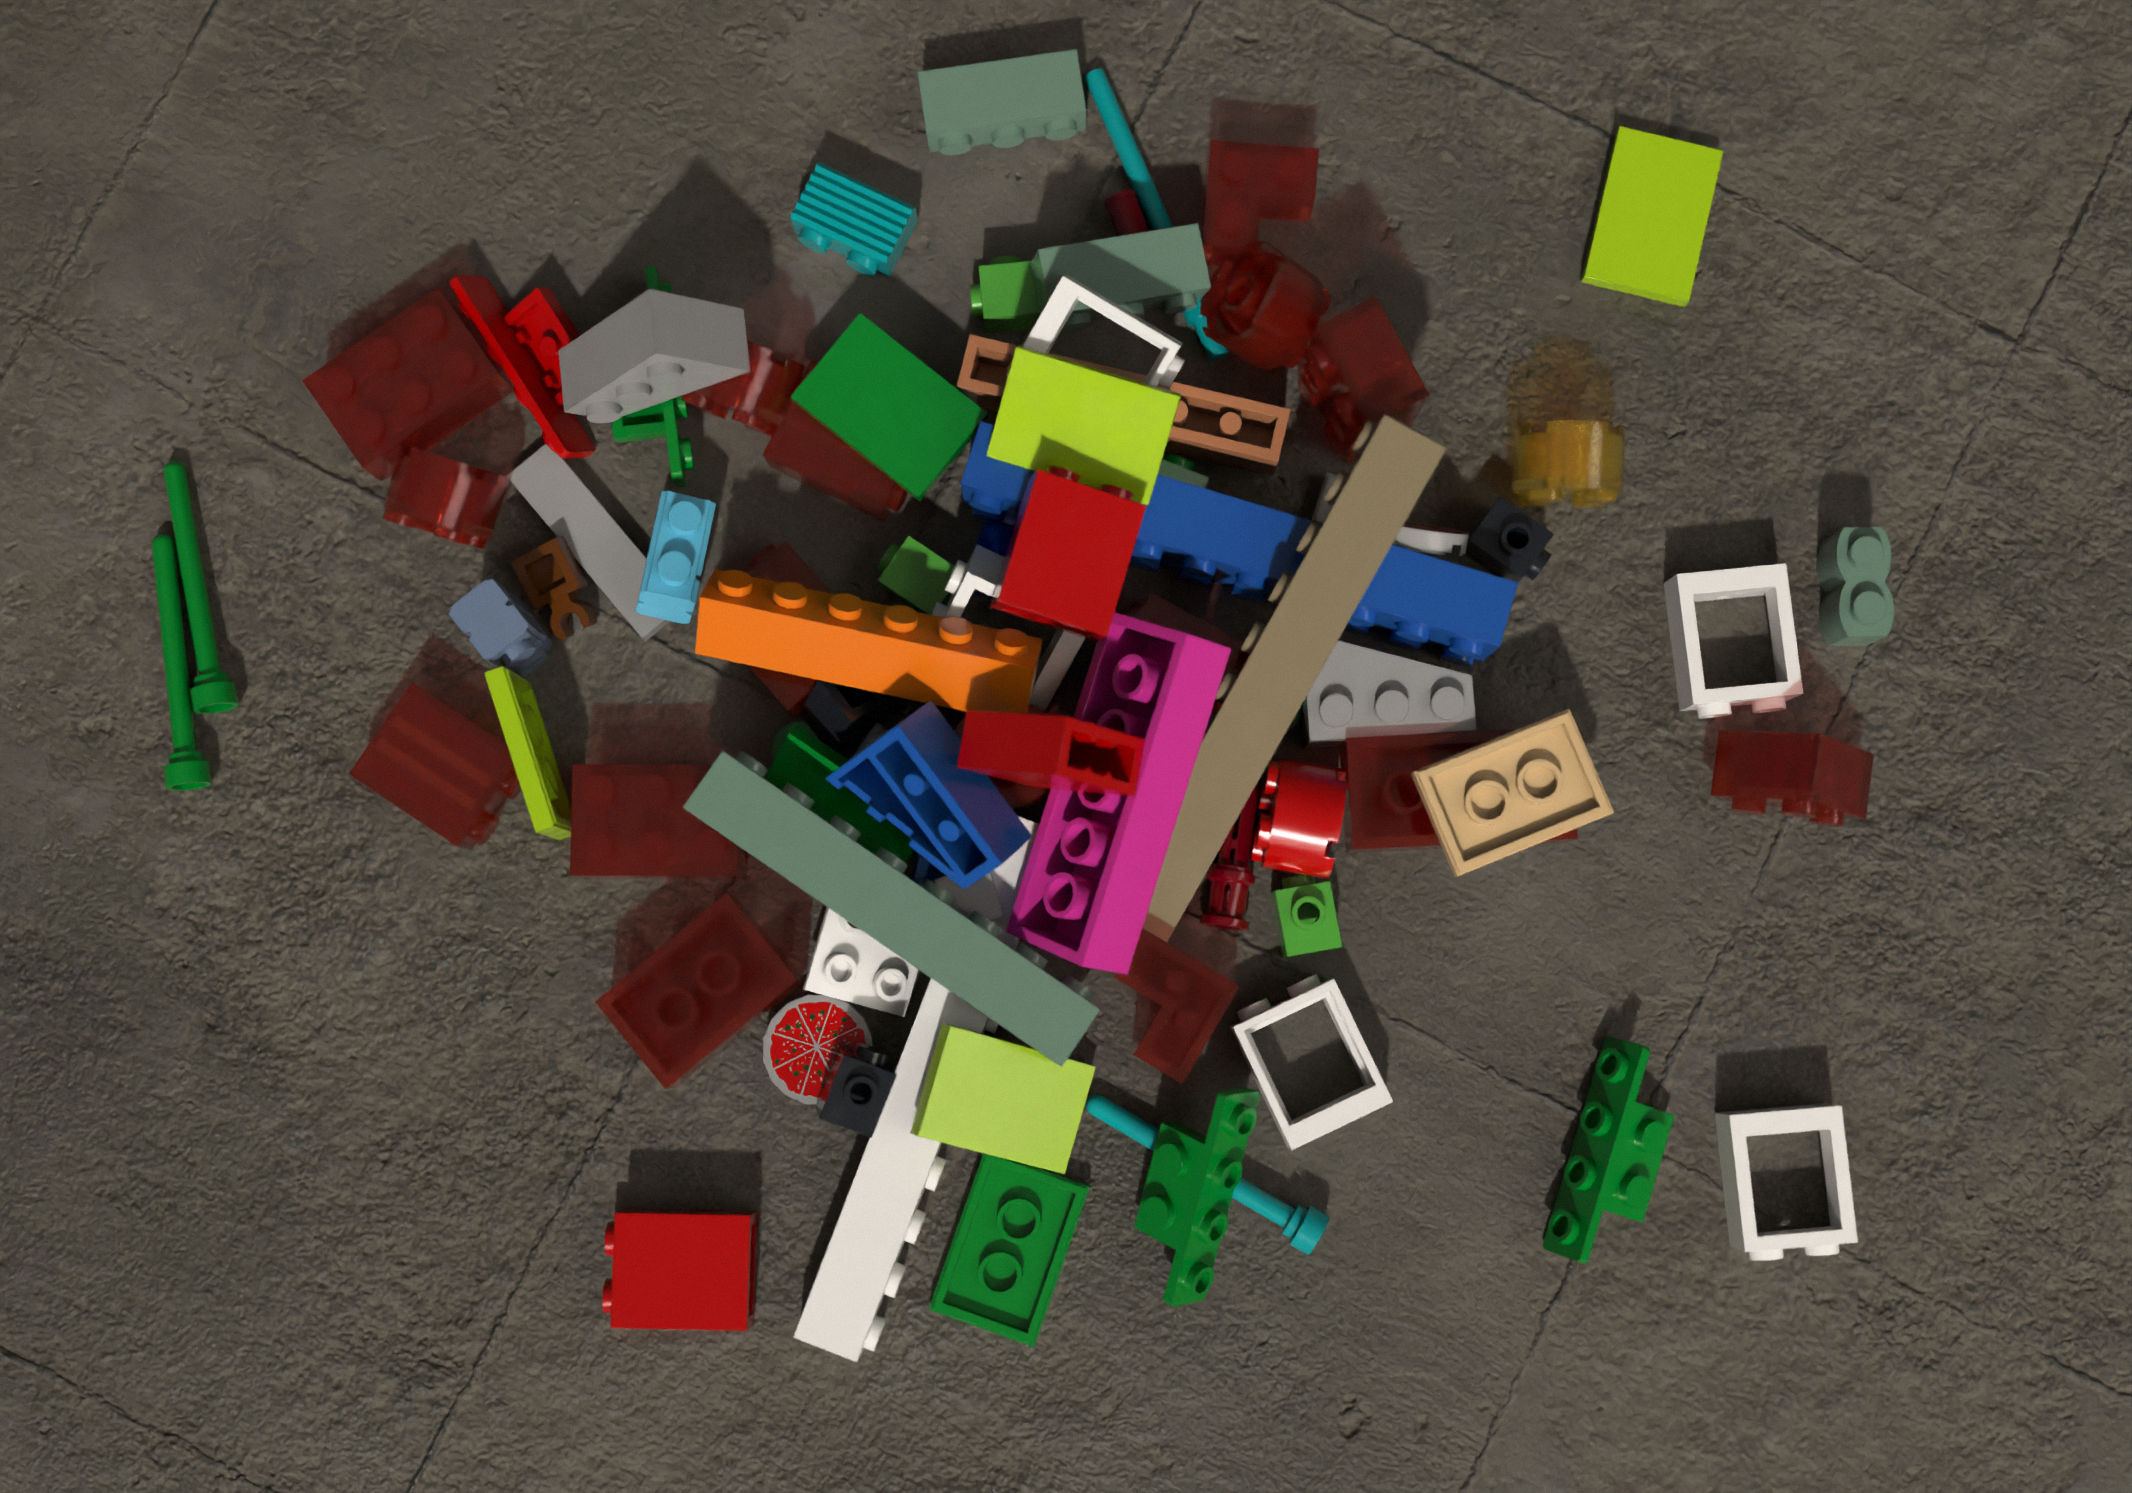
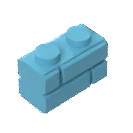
M671 491L661 492L635 612L640 615L676 623H690L696 604L699 581L703 570L716 503Z

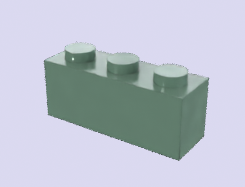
M1077 49L918 72L929 152L940 151L943 155H960L970 151L972 146L993 144L997 148H1010L1022 144L1024 139L1045 136L1048 140L1059 141L1075 136L1077 131L1086 130V106Z
M1198 223L1038 249L1031 261L1041 313L1064 275L1073 277L1140 318L1145 316L1144 310L1164 307L1167 314L1194 309L1198 306L1197 301L1201 300L1211 288ZM1078 300L1061 331H1074L1092 325L1091 319L1105 316Z

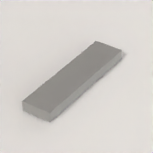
M545 444L507 475L509 480L557 537L564 536L575 559L643 640L647 641L670 622L640 615L635 612L647 558L564 459L560 458L558 454Z

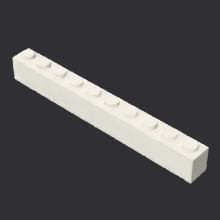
M1018 816L1031 833L1032 837L1007 861L991 872L1004 913V917L992 920L991 922L1002 929L996 938L1014 951L1020 938L1006 933V929L1039 828L1038 823ZM932 978L896 1068L897 1076L873 1136L869 1138L793 1337L855 1362L862 1355L864 1348L874 1352L886 1322V1319L877 1316L884 1295L895 1298L906 1270L905 1265L897 1262L904 1242L915 1245L927 1214L917 1209L925 1188L935 1192L947 1161L938 1157L942 1145L941 1142L918 1137L910 1133L942 1023L984 1034L985 1030L995 1034L999 1025Z

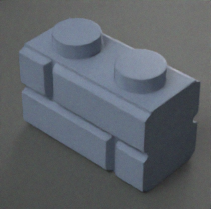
M485 579L451 606L448 614L461 631L470 637L469 641L483 659L496 667L503 666L515 674L520 673L521 676H526L538 669L548 659V655L545 652L551 649L553 640L542 626L533 619L534 616L520 598L494 579Z

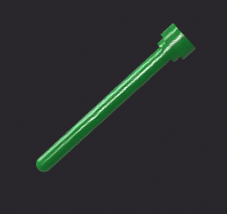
M172 460L165 464L163 473L199 676L194 678L195 687L190 689L193 712L196 714L221 713L239 706L236 684L230 682L228 674L221 671L186 468L181 462Z
M158 534L152 539L151 546L174 752L168 755L169 764L163 767L166 790L170 791L195 790L212 785L210 762L204 761L203 752L196 749L174 541L167 534Z

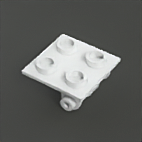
M827 907L803 989L905 1017L918 969Z

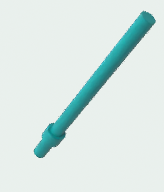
M1099 68L1089 72L1084 77L1085 82L1132 188L1136 192L1137 199L1151 230L1173 227L1104 70ZM1207 292L1201 300L1197 301L1198 306L1182 313L1187 325L1195 327L1209 361L1215 362L1226 357L1229 354V350L1214 319L1217 310Z

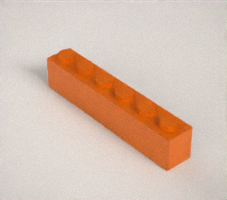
M714 569L699 599L695 654L923 703L931 700L934 705L965 712L970 710L1027 714L1033 695L1043 639L1028 636L1016 629L1000 630L972 624L970 621L960 617L943 618L924 614L904 605L887 606L863 601L852 594H831L807 589L796 582L779 583L751 577L748 573L739 570L723 571Z

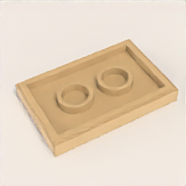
M1570 709L1411 773L1454 877L1614 813Z

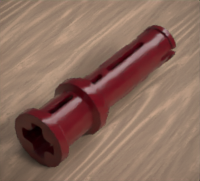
M1260 779L1240 813L1237 839H1235L1236 819L1217 853L1216 864H1211L1210 869L1206 872V878L1211 883L1207 912L1200 916L1199 924L1234 931L1249 930L1250 922L1245 919L1248 889L1249 886L1255 884L1256 878L1253 875L1254 870L1249 868L1256 821ZM1235 852L1234 865H1231L1232 855ZM1230 889V892H1229V900H1228V907H1227V910L1225 911V909H1226V901H1227V894H1228V890Z

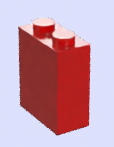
M1048 466L1046 472L1038 469L1028 480L990 607L1097 642L1108 635L1146 505L1132 501L1134 494L1124 488L1102 484L1100 490L1079 483L1080 476L1070 470L1056 466Z
M967 710L957 767L1036 788L1136 796L1145 739L1068 716Z
M625 1208L616 1212L614 1222L607 1223L604 1241L606 1256H613L612 1279H605L602 1294L603 1312L611 1313L610 1328L747 1331L754 1324L758 1211Z

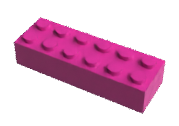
M1114 612L1107 637L1097 641L1073 718L1145 739L1136 796L1058 789L1050 790L1006 933L1082 967L1128 975L1231 648Z

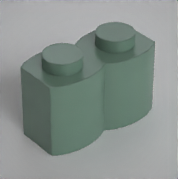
M1843 527L1824 539L1819 547L1816 561L1817 575L1820 585L1825 592L1819 609V626L1822 637L1828 647L1867 646L1887 637L1890 633L1894 620V603L1885 580L1890 571L1892 554L1890 542L1883 527Z

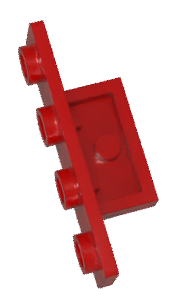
M455 275L449 281V284L458 297L459 308L466 317L474 322L486 341L487 352L495 362L502 366L513 383L515 396L524 407L530 410L539 424L546 445L562 459L585 458L593 454L596 448L576 416L564 412L558 350L578 338L580 334L550 287L535 288L509 312L485 276Z

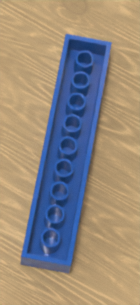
M980 421L961 481L965 506L973 509L972 516L990 524L1003 525L1004 519L1016 522L1028 480L1036 471L987 457L995 425ZM1158 474L1150 503L1146 505L1129 564L1150 572H1158L1160 566L1181 572L1179 579L1199 587L1210 588L1212 582L1232 587L1231 594L1248 602L1261 604L1264 597L1269 599L1284 571L1295 576L1305 558V555L1296 551L1312 520ZM1392 545L1344 631L1367 635L1368 630L1371 629L1390 635L1388 642L1397 647L1419 651L1421 645L1442 651L1440 658L1447 662L1471 667L1473 661L1483 662L1500 647L1518 582Z

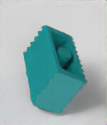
M821 162L816 164L815 170L811 174L810 180L806 183L805 190L801 193L800 199L797 201L790 217L795 232L799 234L797 239L804 246L821 254H826L828 249L834 250L838 254H843L847 257L845 262L851 268L871 277L876 272H881L885 276H891L918 223L916 207Z

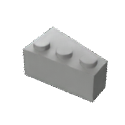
M648 289L558 350L564 412L587 416V420L593 423L614 422L622 416L750 372L744 309Z
M1337 641L1302 703L1301 718L1304 748L1466 738L1477 730L1472 675L1342 641Z

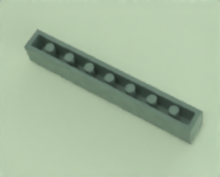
M740 750L735 759L724 751L721 752L683 806L685 810L1061 1067L1064 1065L1100 1011L1099 1008L1090 1003L1095 994L1092 990L1068 974L1062 982H1059L1043 971L1048 963L1044 957L1021 942L1015 951L996 938L1002 929L976 911H973L970 917L966 918L951 908L950 904L955 898L953 895L929 879H926L922 887L903 875L908 865L880 846L875 855L856 842L862 833L838 816L833 815L827 823L810 811L815 801L793 785L786 783L782 790L763 779L768 769Z

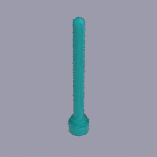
M1093 1094L1087 1099L1086 1109L1089 1114L1154 1152L1160 1129L1100 1094ZM1242 1177L1233 1192V1199L1283 1228L1281 1234L1290 1238L1288 1244L1308 1256L1321 1238L1330 1219V1216L1311 1205L1307 1209L1299 1204L1293 1208Z

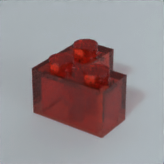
M1211 140L1207 162L1201 236L1208 266L1252 269L1257 250L1259 218L1309 222L1315 203L1319 148Z
M1719 730L1711 796L1732 802L1731 811L1738 813L1765 815L1766 806L1782 807L1781 814L1809 818V823L1843 827L1844 818L1866 819L1874 754L1821 733Z
M1143 928L1128 975L1115 973L1113 976L1115 980L1160 1006L1132 1054L1183 1084L1240 986Z

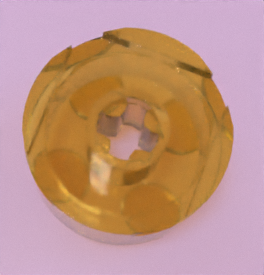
M1555 420L1546 421V432L1539 433L1531 432V423L1514 426L1512 494L1519 496L1518 506L1527 508L1551 507V502H1560L1562 498H1572V508L1579 509L1605 508V503H1616L1617 495L1623 494L1625 426L1619 424L1609 430V422Z

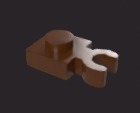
M564 536L554 538L510 561L534 609L539 610L550 606L552 610L550 625L558 639L564 640L574 635L568 624V617L571 612L579 617L584 628L597 624V615L593 607L587 602L579 600L575 592L587 586L588 583Z

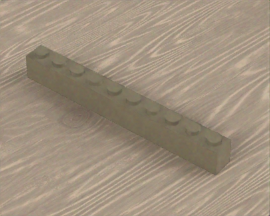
M1387 413L1383 416L1380 424L1371 419L1367 421L1352 448L1354 451L1362 454L1351 475L1342 470L1338 473L1324 499L1326 502L1334 505L1323 526L1312 520L1296 551L1305 555L1295 576L1287 571L1283 572L1268 599L1270 602L1278 605L1267 625L1258 620L1256 621L1241 648L1242 651L1250 655L1240 674L1229 669L1218 689L1215 700L1223 703L1213 723L1208 721L1142 928L1165 942L1169 940L1447 449L1444 444Z

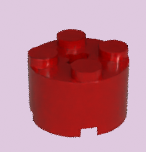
M1279 758L1278 762L1270 760L1266 776H1263L1258 800V809L1267 810V814L1261 813L1258 828H1255L1250 861L1261 862L1262 868L1328 879L1335 858L1328 857L1329 845L1333 846L1335 842H1339L1347 790V781L1343 780L1347 770Z

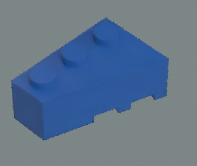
M930 700L825 779L838 790L845 785L870 805L867 813L880 823L884 819L889 820L912 839L909 843L911 848L960 887L966 889L1001 866L1032 835L986 774L957 767L961 740Z

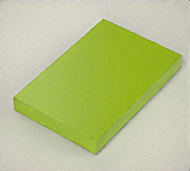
M1619 126L1612 145L1581 282L1685 307L1689 303L1723 150Z
M1018 345L1014 353L986 456L1033 471L1039 469L1046 472L1048 466L1061 467L1077 473L1080 476L1079 483L1098 490H1100L1102 484L1118 486L1134 494L1132 501L1149 505L1182 394Z
M503 666L484 672L535 832L557 840L577 835L579 829L531 683Z
M942 1023L910 1133L918 1137L1065 1174L1096 1066L1068 1058L1061 1067L1033 1048Z

